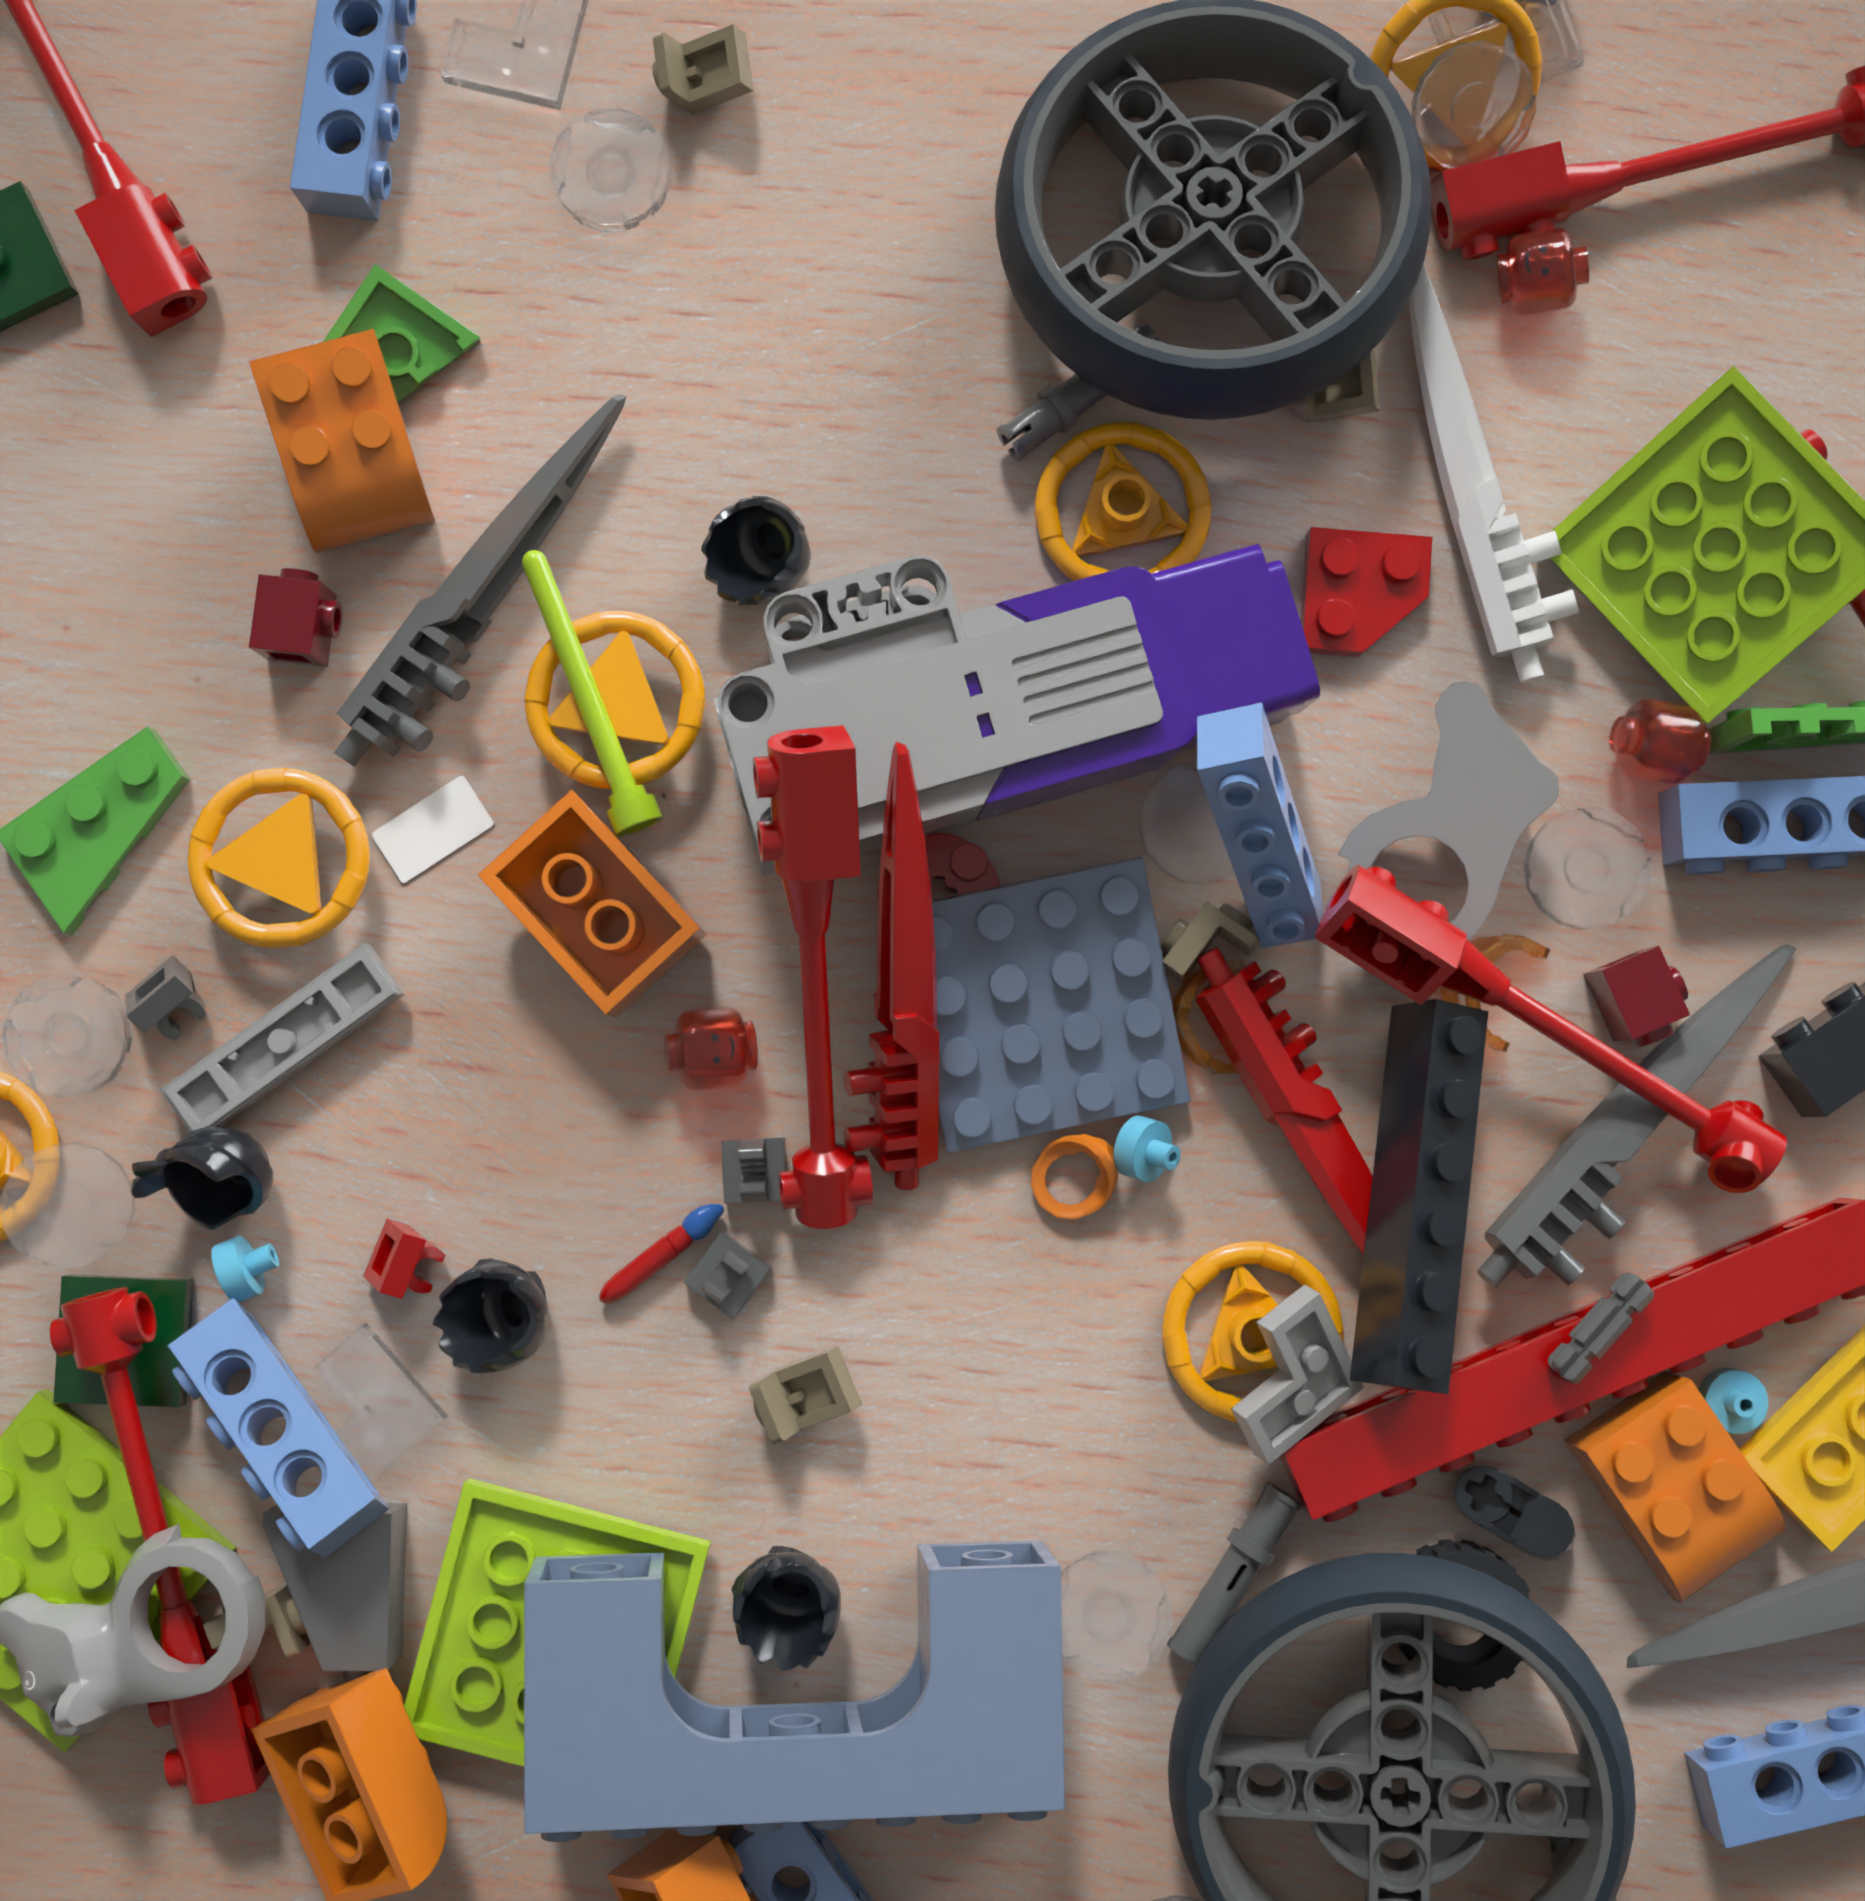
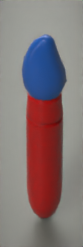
M710 1203L691 1211L684 1218L681 1226L679 1225L668 1232L666 1236L660 1238L615 1273L601 1289L599 1294L600 1302L603 1304L613 1303L627 1296L678 1257L679 1253H683L693 1241L704 1239L724 1213V1207L720 1204Z

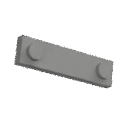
M364 943L160 1090L189 1132L206 1126L222 1127L403 997L405 993L372 946Z

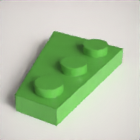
M376 264L323 340L324 342L374 329L398 403L481 342L480 337Z
M1865 700L1849 704V707L1827 708L1826 703H1811L1790 708L1752 707L1737 709L1726 713V721L1706 730L1708 754L1865 744Z
M147 726L0 829V842L62 932L73 935L86 918L83 915L102 889L107 890L120 873L118 867L139 839H146L189 782L190 778L157 731Z

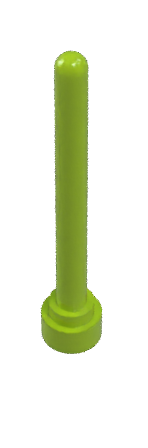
M530 550L523 556L522 566L613 793L608 797L611 808L607 811V815L614 833L617 837L642 831L660 822L663 816L654 794H647L643 785H636L548 561L542 552Z

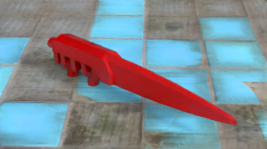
M895 742L891 756L883 824L878 901L877 993H874V1016L888 1030L869 1034V1046L875 1052V1061L869 1062L868 1068L845 1071L843 1074V1083L847 1095L850 1097L869 1093V1102L875 1109V1117L869 1118V1124L844 1129V1142L849 1153L870 1149V1153L885 1172L894 1171L895 1187L901 1190H912L919 1185V1169L938 1161L940 1033L937 1029V973L934 919L923 824L909 750L905 744Z
M1218 947L1205 952L1197 957L1196 960L1210 985L1205 987L1195 998L1197 1004L1265 1121L1279 1127L1315 1187L1364 1256L1373 1175L1338 1114L1343 1110L1332 1091L1313 1083L1323 1074L1318 1063L1304 1067L1298 1056L1316 1042L1317 1035L1315 1030L1307 1023H1300L1285 1034L1282 1027L1291 1021L1292 1018L1286 1009L1273 1013L1267 1001L1286 987L1285 978L1279 971L1271 969L1254 980L1253 978L1262 972L1256 961L1232 971Z

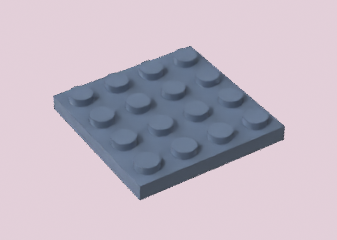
M1142 857L932 900L937 973V1029L940 1033L939 1115L947 1153L1191 1102Z

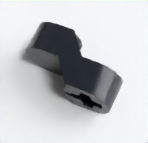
M1487 1465L1473 1466L1465 1470L1457 1479L1454 1490L1456 1503L1463 1515L1472 1523L1491 1532L1519 1550L1544 1561L1557 1560L1565 1556L1573 1547L1576 1536L1574 1522L1568 1511L1556 1501L1538 1493L1503 1471ZM1513 1508L1521 1513L1520 1518L1509 1512L1510 1509Z

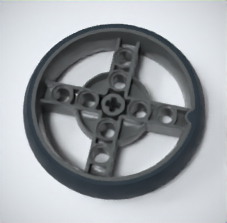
M1178 0L1134 12L1106 25L1070 50L1041 81L1027 100L1016 120L1005 148L996 189V237L1005 274L1013 296L1025 319L1052 353L1084 381L1124 403L1157 414L1204 420L1241 418L1291 405L1321 391L1359 364L1384 338L1405 308L1417 284L1425 260L1431 222L1432 195L1429 168L1414 121L1397 89L1383 71L1362 50L1341 34L1313 18L1268 2L1256 0ZM1196 78L1232 79L1273 89L1297 101L1261 127L1229 116L1209 115L1187 119L1158 84ZM1131 117H1138L1144 119L1145 121L1134 123L1126 119ZM1087 122L1129 171L1120 195L1119 217L1121 226L1059 269L1044 235L1042 221L1043 189L1057 155L1068 140ZM1310 136L1316 138L1318 142H1308L1300 137ZM1356 152L1366 168L1377 194L1381 216V236L1369 274L1358 290L1345 302L1296 245L1299 241L1305 219L1303 189ZM1177 161L1184 166L1173 168L1166 166L1164 162ZM1261 170L1269 173L1271 176L1258 177L1251 172ZM1164 239L1172 242L1174 246L1159 248L1151 242ZM1251 249L1257 251L1262 256L1259 258H1248L1240 254L1239 251ZM1116 274L1122 276L1126 281L1119 284H1111L1103 281L1101 277ZM1162 290L1197 301L1212 302L1237 298L1274 342L1245 349H1191L1169 345L1144 337L1121 326L1118 322ZM1290 294L1296 296L1302 302L1290 305L1282 302L1277 296Z
M1368 1553L1333 1559L1312 1565L1289 1575L1260 1592L1239 1609L1219 1630L1199 1659L1186 1684L1176 1712L1169 1749V1800L1176 1835L1186 1866L1204 1901H1277L1259 1884L1239 1856L1228 1834L1223 1816L1309 1821L1311 1828L1327 1851L1346 1869L1365 1879V1901H1430V1885L1453 1876L1467 1866L1481 1850L1489 1833L1571 1838L1570 1844L1558 1867L1544 1886L1529 1901H1614L1629 1861L1634 1838L1636 1813L1633 1764L1628 1738L1618 1708L1601 1675L1570 1634L1527 1597L1483 1572L1459 1563L1424 1555ZM1368 1615L1367 1687L1350 1693L1335 1703L1322 1716L1309 1738L1223 1734L1228 1716L1239 1695L1251 1678L1272 1656L1304 1634L1324 1625L1355 1616ZM1433 1616L1454 1621L1481 1632L1502 1644L1531 1667L1546 1683L1559 1703L1569 1723L1578 1754L1489 1749L1485 1739L1471 1720L1454 1705L1432 1692ZM1394 1643L1410 1644L1417 1650L1413 1659L1406 1664H1391L1382 1657L1387 1647ZM1395 1709L1409 1710L1416 1716L1412 1724L1405 1729H1392L1382 1723L1385 1715ZM1269 1767L1278 1771L1282 1778L1272 1786H1262L1252 1781L1249 1776L1258 1768ZM1328 1771L1340 1772L1349 1779L1343 1787L1337 1790L1323 1789L1315 1782L1319 1775ZM1399 1777L1407 1779L1405 1793H1390V1788H1392L1391 1779ZM1471 1779L1481 1784L1479 1791L1469 1798H1459L1449 1793L1452 1785L1459 1780ZM1539 1783L1548 1787L1546 1795L1536 1802H1526L1517 1798L1521 1788L1528 1784ZM1396 1841L1406 1842L1414 1847L1409 1855L1399 1859L1387 1857L1381 1852L1386 1845Z

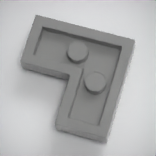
M1305 1284L1256 1322L1279 1370L1231 1408L1253 1454L1268 1465L1364 1388L1361 1382L1349 1380L1352 1361L1320 1293Z

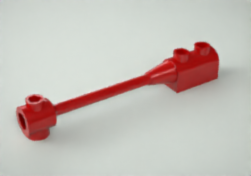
M4 0L83 151L82 158L96 199L74 211L129 316L150 337H153L190 318L204 307L207 302V295L201 284L213 279L212 274L193 244L182 249L174 232L184 228L185 223L168 194L164 192L155 197L152 190L142 184L108 142H105L32 0Z
M1865 65L1845 74L1847 85L1839 91L1835 108L1620 163L1614 160L1565 165L1561 141L1443 170L1430 180L1432 195L1431 214L1439 243L1445 251L1460 249L1463 261H1470L1498 252L1497 239L1518 234L1522 247L1552 239L1558 236L1555 224L1567 221L1569 216L1622 191L1623 187L1838 133L1844 144L1850 148L1865 145Z
M844 725L796 729L775 734L767 741L768 756L753 757V779L757 799L770 798L772 820L757 821V842L761 862L774 861L775 873L780 876L795 932L799 934L810 1144L794 1153L792 1157L793 1171L779 1172L780 1197L783 1210L795 1208L797 1220L805 1226L816 1229H832L844 1226L856 1217L858 1206L872 1205L873 1203L872 1177L867 1156H855L854 1152H848L845 1145L835 1141L825 933L829 928L834 879L861 876L856 748Z
M1356 865L1336 888L1325 908L1314 938L1418 1004L1422 1005L1441 986L1490 1006H1499L1693 1129V1152L1709 1162V1179L1715 1186L1724 1191L1746 1193L1756 1189L1775 1171L1781 1162L1787 1147V1138L1784 1134L1763 1121L1764 1114L1758 1105L1745 1100L1734 1102L1727 1100L1711 1109H1707L1513 986L1511 980L1467 939L1466 932L1448 922L1449 913L1443 905L1431 900L1417 902L1396 889V879L1388 870L1381 867L1365 869L1360 865Z
M120 1287L62 1304L63 1317L54 1319L51 1322L50 1340L58 1356L74 1355L78 1369L97 1373L101 1376L145 1542L153 1534L165 1530L169 1526L127 1366L143 1350V1343L154 1340L157 1322L152 1302L144 1292L139 1291L129 1294L127 1287ZM168 1567L155 1581L161 1604L159 1609L160 1647L167 1655L185 1664H205L217 1651L215 1648H211L201 1617L192 1600L187 1598L180 1568ZM250 1664L243 1673L232 1681L210 1692L182 1699L148 1703V1712L153 1725L157 1728L171 1725L177 1747L168 1750L165 1755L164 1772L167 1783L172 1789L187 1786L191 1803L197 1805L208 1804L257 1792L270 1775L251 1729L264 1722V1717Z

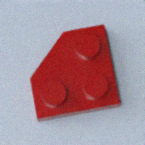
M1310 527L1306 536L1300 620L1310 653L1359 657L1402 619L1420 606L1429 597L1433 537Z

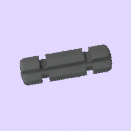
M1623 1273L1609 1288V1291L1612 1293L1609 1299L1601 1297L1570 1332L1569 1336L1572 1338L1570 1343L1565 1344L1562 1342L1548 1357V1364L1552 1370L1566 1382L1574 1385L1580 1383L1593 1368L1589 1362L1595 1357L1600 1360L1633 1323L1630 1317L1632 1313L1637 1312L1641 1314L1654 1299L1655 1293L1640 1277L1633 1273Z

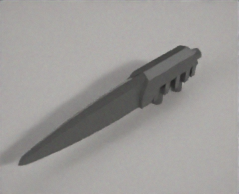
M616 395L612 397L576 431L495 518L445 579L432 597L418 602L337 712L352 729L334 753L355 767L372 743L393 757L401 749L395 743L397 738L419 752L425 750L430 745L433 739L432 731L415 720L413 716L419 708L429 714L435 703L427 697L434 688L456 702L462 700L467 695L470 688L469 681L449 667L455 659L465 665L471 657V654L464 649V644L478 641L491 624L490 616L524 570L522 566L523 556L530 550L539 549L563 513L624 407L626 396Z
M1786 944L1767 955L1696 1011L1674 1031L1673 1035L1662 1041L1638 1065L1686 1094L1753 1011L1785 967L1796 948ZM1619 1083L1587 1116L1486 1230L1485 1240L1493 1248L1494 1252L1477 1270L1479 1276L1489 1285L1497 1288L1513 1269L1525 1279L1538 1276L1545 1268L1544 1265H1546L1568 1286L1581 1275L1585 1267L1561 1245L1570 1235L1575 1234L1583 1225L1581 1222L1584 1219L1589 1221L1608 1239L1612 1238L1622 1228L1626 1221L1602 1200L1608 1191L1615 1188L1623 1179L1612 1167H1615L1618 1162L1629 1161L1668 1114Z
M1865 1558L1769 1590L1684 1626L1632 1652L1627 1659V1668L1672 1663L1736 1652L1865 1623Z

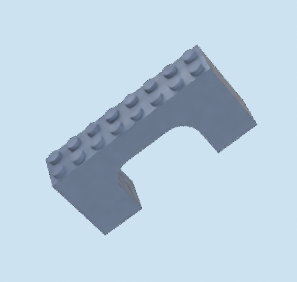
M1042 1540L917 1544L918 1644L910 1668L895 1686L879 1696L858 1701L721 1706L704 1702L688 1693L674 1678L669 1668L665 1653L664 1553L535 1557L524 1584V1834L541 1833V1838L545 1841L566 1842L579 1838L582 1835V1831L609 1830L611 1837L634 1839L647 1835L649 1828L676 1827V1831L679 1834L701 1836L716 1831L717 1825L743 1824V1828L746 1831L768 1833L782 1829L785 1822L810 1821V1825L813 1828L836 1830L847 1827L852 1819L876 1818V1822L880 1825L902 1827L915 1823L916 1817L942 1816V1819L949 1823L969 1824L981 1820L982 1814L1008 1813V1816L1015 1820L1035 1821L1045 1818L1047 1811L1065 1810L1060 1564Z

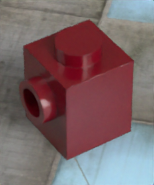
M283 568L281 569L280 577L259 574L249 648L270 661L328 667L331 638H337L342 627V606L339 601H336L337 595L321 581H318V574L310 571Z
M1660 946L1635 951L1583 974L1613 1042L1635 1039L1638 1047L1650 1045L1673 1035L1675 1032L1671 1023L1690 1015L1684 1002L1688 999L1685 981L1675 967L1668 966Z

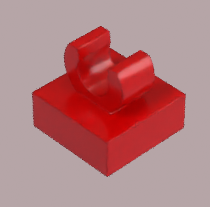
M387 1218L363 1277L379 1293L403 1299L407 1287L416 1293H430L433 1285L427 1279L415 1276L414 1270L417 1263L425 1258L443 1262L445 1254L433 1243L428 1242L410 1225Z

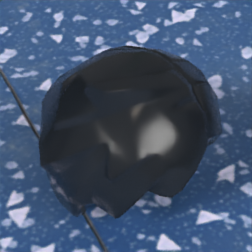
M768 496L743 498L723 509L712 520L708 529L709 533L701 547L703 555L707 558L704 570L706 580L717 585L719 597L738 605L761 604L772 601L774 597L784 592L794 590L808 571L811 561L810 546L805 534V527L800 518L787 505Z
M492 1258L478 1260L473 1268L455 1278L439 1296L442 1307L434 1317L433 1325L443 1330V1335L438 1345L445 1354L453 1358L452 1365L454 1367L469 1369L471 1373L502 1371L516 1366L532 1356L545 1338L547 1300L544 1286L536 1271H525L518 1265Z
M772 1546L768 1554L755 1559L736 1578L731 1588L734 1596L733 1622L735 1623L738 1641L741 1645L751 1647L755 1659L760 1664L771 1658L782 1671L793 1669L799 1665L808 1668L818 1656H823L836 1632L841 1610L840 1588L835 1576L827 1568L819 1565L811 1556L794 1548Z

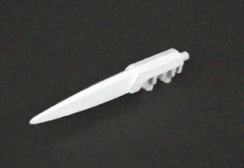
M1423 263L1417 284L1409 298V309L1419 381L1435 460L1491 655L1498 658L1512 656L1520 683H1525L1544 676L1537 648L1555 643L1549 622L1580 612L1573 589L1544 599L1541 598L1531 564L1562 554L1556 532L1552 531L1524 541L1516 513L1504 516L1506 513L1504 499L1473 399L1447 323Z

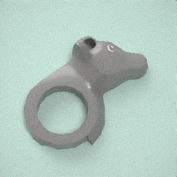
M1457 682L1452 683L1442 692L1435 707V715L1440 728V741L1434 763L1431 791L1427 796L1403 801L1369 815L1351 831L1337 855L1350 860L1349 872L1356 865H1360L1365 869L1372 867L1384 849L1401 839L1422 836L1434 838L1446 844L1455 851L1465 865L1469 883L1465 904L1456 918L1450 923L1466 932L1467 939L1470 940L1481 929L1495 905L1503 876L1518 839L1529 824L1553 805L1559 797L1558 777L1551 769L1539 762L1519 736L1502 721L1490 704L1484 690L1474 683Z
M180 1524L153 1534L136 1549L118 1580L110 1603L106 1605L81 1603L55 1604L46 1602L34 1593L26 1592L13 1596L0 1605V1644L17 1661L24 1695L48 1714L52 1729L57 1736L67 1737L90 1734L98 1730L121 1709L130 1705L187 1698L210 1692L226 1685L243 1673L255 1658L265 1631V1594L259 1576L254 1577L236 1552L209 1538H182ZM168 1567H189L205 1575L219 1591L225 1608V1633L217 1652L205 1664H185L167 1655L154 1640L148 1623V1599L155 1581Z

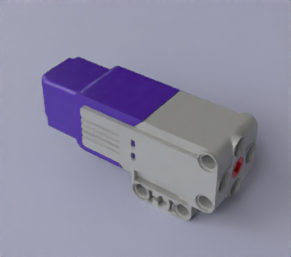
M1254 544L1152 574L1148 570L1137 566L1123 567L963 613H959L950 579L944 567L935 559L927 556H911L790 590L774 597L767 605L763 617L771 664L742 672L729 678L721 687L719 696L713 700L758 856L757 821L772 820L770 798L757 799L753 779V757L768 756L767 741L775 734L796 729L844 725L856 748L860 855L882 848L886 795L892 750L895 742L905 744L909 750L924 835L971 824L974 823L975 819L976 822L1155 771L1164 766L1178 752L1197 747V716L1262 703L1269 726L1281 723L1288 716L1300 713L1320 697V685L1284 566L1280 560L1266 563L1260 545ZM921 578L929 581L934 586L937 595L930 589L919 585H903L911 579ZM888 586L890 590L882 592V587ZM851 597H858L856 600L847 602V599ZM790 613L801 614L796 617L788 618L787 621L777 626L778 621L783 616ZM792 638H801L799 641H788ZM774 861L761 862L764 875L775 872Z

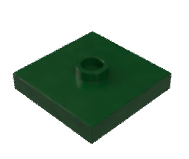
M21 181L0 190L1 332L79 294L30 190Z
M72 1274L61 1276L59 1318L63 1317L62 1304L115 1288L127 1287L129 1294L142 1291L149 1297L156 1315V1336L153 1341L142 1344L143 1350L127 1366L137 1406L181 1407L186 1405L187 1392L182 1388L172 1372V1369L180 1363L168 1345L191 1329L194 1279ZM56 1354L53 1403L108 1405L100 1374L78 1369L74 1355L60 1357Z

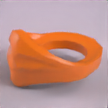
M1087 1134L1067 1135L1049 1143L1043 1149L1032 1168L1031 1188L1039 1206L1057 1218L1074 1220L1102 1208L1115 1192L1118 1181V1170L1114 1163V1147L1104 1139ZM1083 1151L1094 1159L1101 1172L1095 1180L1094 1191L1087 1199L1079 1203L1066 1204L1059 1202L1051 1195L1047 1188L1046 1175L1048 1168L1056 1159L1063 1155H1076Z

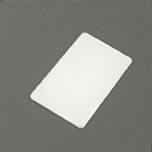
M458 776L372 833V838L402 883H406L494 825V821L466 778Z

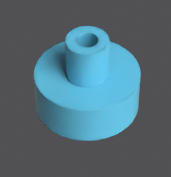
M1144 1116L1130 1118L1122 1126L1115 1141L1114 1163L1118 1172L1142 1182H1152L1165 1169L1174 1170L1179 1164L1181 1152L1179 1147L1172 1145V1134L1169 1127L1161 1121Z
M239 1235L214 1245L212 1248V1263L219 1284L230 1300L234 1298L239 1303L262 1294L265 1289L263 1273L279 1266L277 1252L270 1243L253 1249L250 1243L243 1236Z
M1720 1368L1709 1373L1701 1382L1698 1389L1728 1433L1744 1434L1756 1429L1765 1419L1769 1405L1768 1395L1760 1380L1752 1374L1735 1368Z

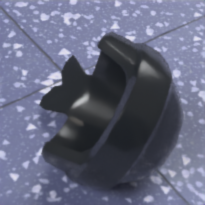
M206 1126L191 1131L182 1137L172 1148L163 1149L158 1153L155 1160L133 1163V1174L138 1177L132 1181L131 1193L134 1198H144L167 1188L173 1200L191 1220L201 1227L214 1230L238 1216L253 1214L265 1202L271 1191L273 1170L266 1151L249 1134L229 1128Z

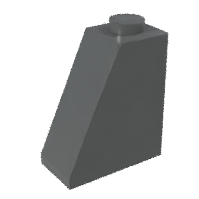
M386 1503L390 1508L326 1558L308 1550L307 1547L301 1552H297L277 1526L276 1521L284 1514L279 1506L275 1505L263 1512V1527L322 1671H343V1678L352 1680L383 1668L389 1670L402 1656L407 1503Z

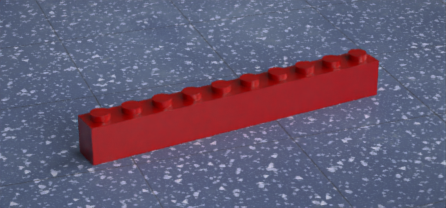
M1836 1198L1644 1280L1655 1293L1654 1299L1641 1314L1637 1312L1632 1313L1630 1317L1633 1323L1600 1360L1595 1357L1589 1362L1593 1368L1578 1384L1574 1385L1566 1382L1554 1372L1548 1364V1357L1562 1342L1565 1344L1570 1343L1572 1340L1569 1336L1570 1332L1599 1300L1452 1362L1448 1394L1393 1387L1334 1412L1280 1456L1296 1496L1302 1504V1509L1312 1520L1320 1517L1323 1518L1324 1522L1343 1519L1359 1509L1357 1501L1378 1492L1381 1493L1382 1497H1392L1404 1493L1417 1485L1416 1476L1438 1467L1442 1473L1460 1469L1475 1460L1474 1451L1495 1442L1499 1448L1523 1442L1533 1435L1531 1427L1551 1418L1556 1423L1577 1419L1591 1410L1589 1402L1611 1393L1613 1398H1622L1635 1394L1649 1385L1647 1377L1669 1369V1372L1674 1374L1696 1368L1706 1362L1704 1353L1726 1344L1728 1349L1752 1344L1764 1337L1762 1328L1780 1320H1783L1785 1324L1799 1323L1821 1313L1822 1310L1819 1304L1840 1295L1841 1299L1848 1300L1864 1296L1865 1200Z

